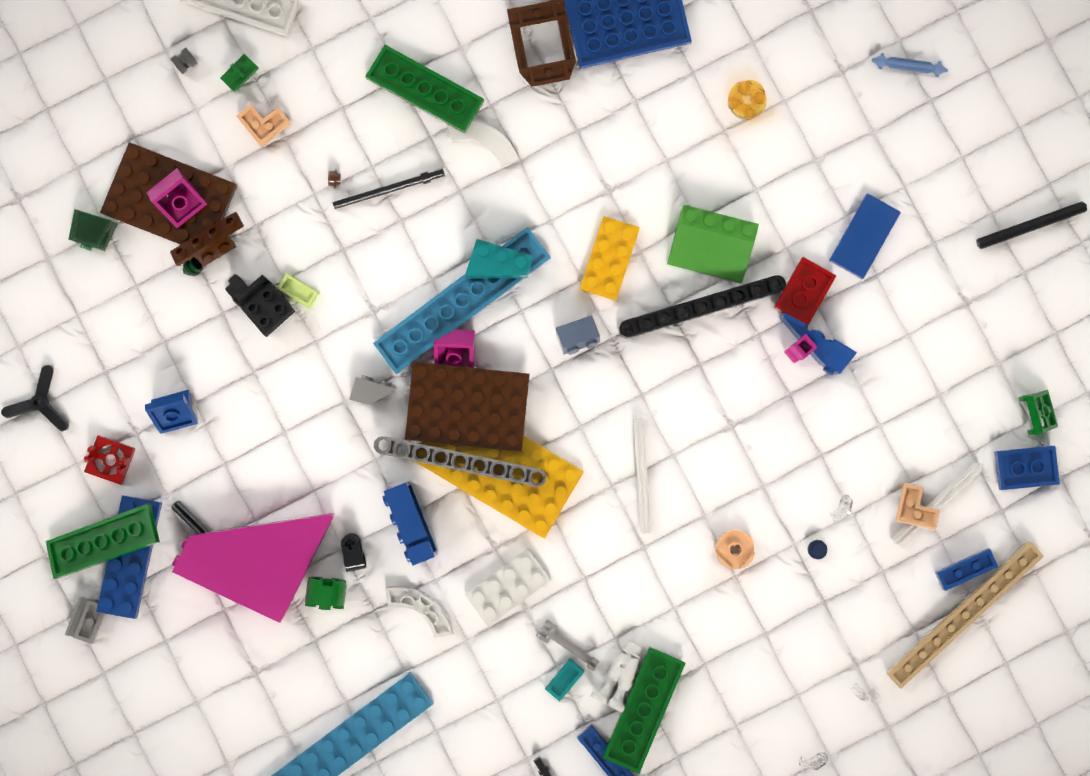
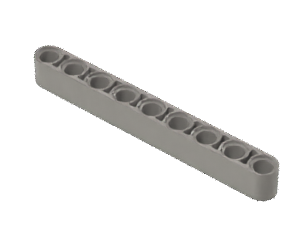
M380 436L374 441L375 451L383 455L535 487L542 486L546 481L545 472L539 468L386 436ZM383 439L388 442V448L385 451L379 448V442ZM402 443L408 448L407 453L404 455L398 452V447ZM422 447L427 451V456L424 459L419 458L417 455L418 449ZM439 452L446 454V461L443 463L438 462L436 459V455ZM458 456H463L466 460L463 467H459L455 463ZM477 460L484 461L485 468L483 471L475 469L474 464ZM496 464L504 466L505 471L502 475L494 473V466ZM515 468L523 470L524 476L521 479L514 478L513 470ZM540 472L543 475L542 482L535 483L532 480L533 473Z

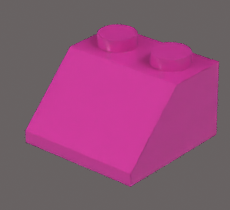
M177 168L146 192L151 202L176 228L207 205L194 186Z

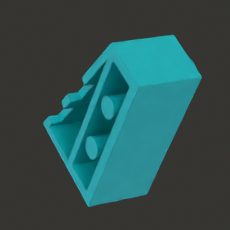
M476 239L465 278H528L533 256Z

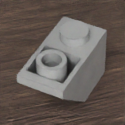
M362 375L361 378H355L349 400L373 405L395 393L396 389L391 387L392 383L381 380L380 384L372 382V377Z

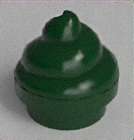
M193 257L183 263V274L195 277L201 273L203 266Z

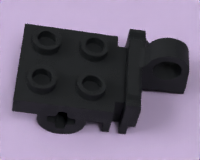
M237 274L228 279L230 284L225 290L265 337H268L295 312L288 300L264 275L258 277L250 286Z

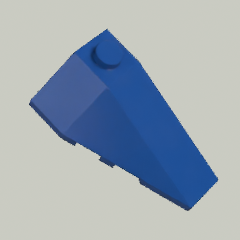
M786 313L782 314L779 318L797 340L805 334L809 336L817 346L810 355L820 366L824 367L822 370L829 375L840 374L857 353L835 339H825L824 334L818 330H808V325Z

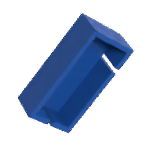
M410 481L383 491L385 494L382 496L386 507L389 506L392 512L389 515L393 525H397L399 530L397 533L400 544L404 543L406 547L404 555L407 562H411L412 566L434 558L438 551Z

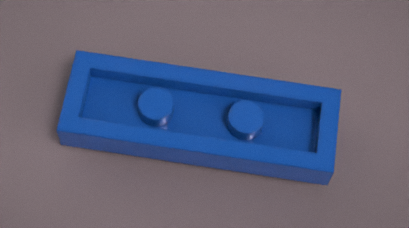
M987 548L940 569L935 574L942 590L946 591L997 568L998 565L991 549Z

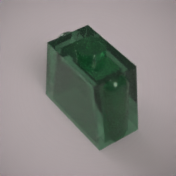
M74 209L68 240L80 244V248L92 251V248L105 252L118 224L112 220Z

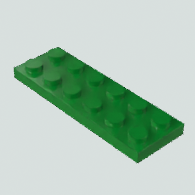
M385 44L365 76L370 82L464 134L484 103V98Z
M145 504L45 542L53 579H59L159 543L160 540L152 505Z
M650 646L648 647L624 704L625 709L623 713H620L602 756L604 759L640 774L686 664L684 661Z

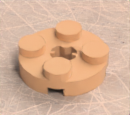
M734 529L726 531L716 542V556L720 563L727 568H745L752 562L755 555L754 542L743 531ZM738 544L740 546L738 549L740 550L739 554H731L730 550L732 549L730 547Z

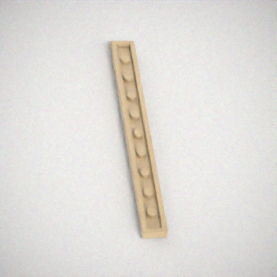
M1027 541L886 672L889 678L902 689L1037 564L1044 555L1032 542Z

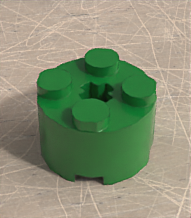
M320 576L308 577L305 606L316 607V605H319L321 610H331V606L334 609H344L347 588L346 580L339 578L328 579Z

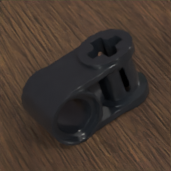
M355 533L347 534L341 540L346 572L367 568L359 536ZM349 538L351 541H355L352 547L350 544H346Z

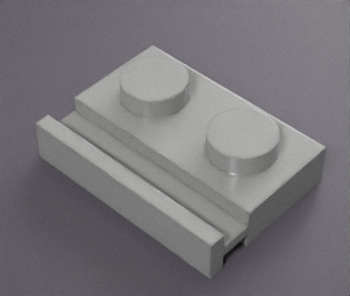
M79 597L64 635L93 644L105 616V613L96 612L98 602Z

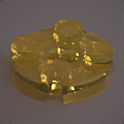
M754 80L740 81L731 88L727 106L736 117L752 120L759 116L766 106L765 90L760 83ZM749 95L752 103L745 104L742 97Z

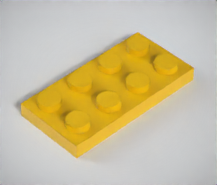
M603 216L579 290L613 301L617 300L640 227Z

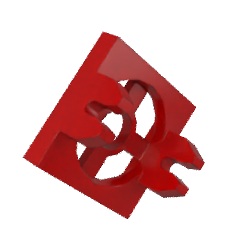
M97 435L94 445L87 448L89 455L84 457V461L87 463L84 472L123 485L136 448ZM105 446H112L109 453L102 454L98 452ZM118 448L122 451L124 456L120 460L117 455ZM110 454L116 458V462L112 466L106 463V457ZM96 458L103 461L105 465L103 472L96 466ZM119 466L116 469L117 473L109 475L111 468Z

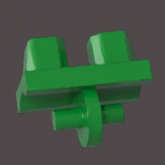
M243 54L234 64L230 65V68L220 79L235 93L259 67Z

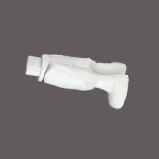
M628 641L625 649H621L622 651L615 659L611 669L607 672V683L600 691L594 690L590 697L623 713L625 709L623 697L625 691L632 687V681L641 658L639 653L642 647ZM617 683H618L617 691H616L614 697L611 698V694H612V692H613V689H614V687H615V686L617 685Z

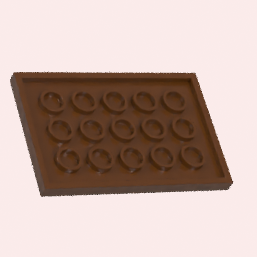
M129 142L100 213L181 245L224 219L237 184ZM176 168L189 180L207 203L206 206L178 228L151 202L146 193Z
M413 362L405 440L522 452L530 374Z

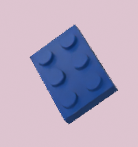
M1055 446L994 451L999 490L1060 485Z

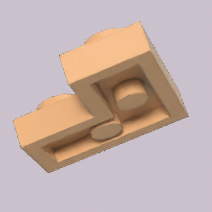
M249 105L236 116L261 147L292 124L279 107L264 119L252 105Z
M904 483L895 519L896 522L936 531L940 510L920 506L924 487Z

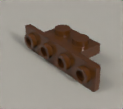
M234 212L170 251V254L177 266L195 257L204 267L237 247L229 235L244 227V224L239 214Z

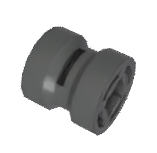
M186 47L181 50L179 55H174L170 58L181 74L187 72L190 66L194 67L198 64Z

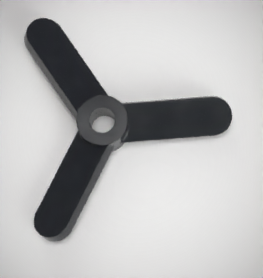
M50 365L42 367L35 395L31 399L5 406L1 410V415L5 418H11L39 410L58 430L66 431L69 428L68 421L49 404L47 398L54 372L53 367ZM39 399L41 400L40 406L37 404Z

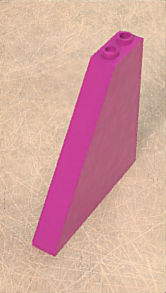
M327 513L193 534L189 538L186 537L181 545L183 550L180 556L177 555L172 563V566H174L172 573L281 623L335 514Z

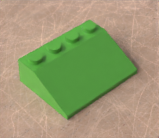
M683 205L680 210L667 265L742 283L759 224Z

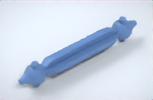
M884 53L871 60L876 63L878 69H882L886 65L890 69L926 74L933 72L935 77L948 72V69L941 64L942 61H938L937 64L933 65L931 62L897 57L886 58Z

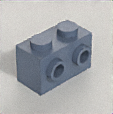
M592 315L555 328L556 337L563 355H572L577 353L579 349L585 347L593 348L600 343V334Z

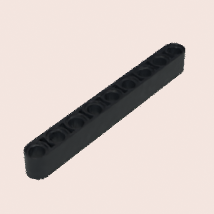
M774 275L623 321L618 328V333L622 338L630 339L773 296L785 289L786 281L782 276ZM772 280L779 282V290L771 286ZM754 286L761 288V295L754 294ZM736 291L743 294L742 301L735 299L734 293ZM716 297L724 299V306L716 304ZM697 303H704L706 311L700 312L697 309ZM685 308L688 311V316L685 318L679 316L678 310ZM660 314H667L670 319L669 322L662 323L659 318ZM648 319L651 322V327L649 329L643 328L641 320ZM627 324L633 329L632 333L628 335L622 331V327Z

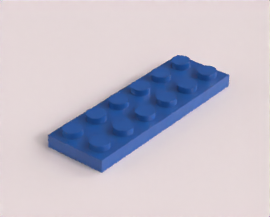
M122 495L118 514L145 504H151L157 527L162 502ZM153 545L107 561L96 612L137 619Z

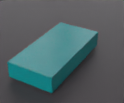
M569 658L547 684L545 690L560 702L583 675L585 670Z

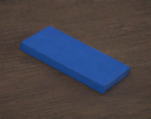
M867 193L828 261L858 278L864 279L901 212Z

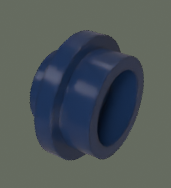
M813 540L808 545V554L814 559H822L827 554V545L821 540Z

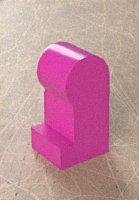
M805 334L790 345L784 353L794 364L799 360H804L817 346Z

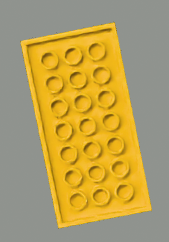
M523 436L522 452L423 441L420 444L539 468L546 474L545 483L539 487L414 461L544 539L584 471ZM423 447L417 451L419 458L424 459L427 456V451ZM444 452L437 453V461L440 463L445 462L446 454ZM458 456L455 463L457 466L463 467L466 460L463 456ZM477 460L474 467L478 471H483L485 463L482 460ZM502 464L494 466L495 474L502 475L505 468ZM515 468L513 476L516 479H521L524 476V472L521 468ZM535 472L532 475V480L535 483H540L543 480V475L540 472Z

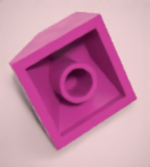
M455 329L434 341V364L474 368L475 330Z

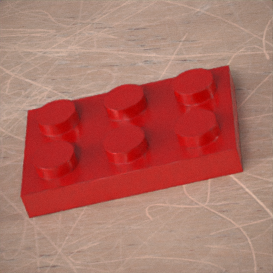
M801 257L773 308L809 326L837 275L807 258Z

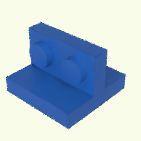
M189 389L152 399L151 403L145 404V411L160 434L198 424V418L192 409V397Z

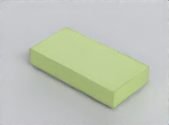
M287 272L276 288L308 309L312 308L320 295L318 291Z

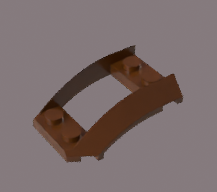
M552 0L507 9L519 73L531 87L570 80L576 58L564 0ZM557 20L565 60L528 67L520 27Z

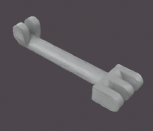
M547 619L545 624L551 628L547 629L542 626L541 630L546 635L544 636L538 632L536 636L545 643L552 639L587 663V668L594 671L600 661L595 657L589 656L557 634L558 626Z

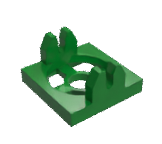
M1049 390L1018 397L1019 402H1027L1033 428L1027 430L1028 435L1043 434L1058 427Z

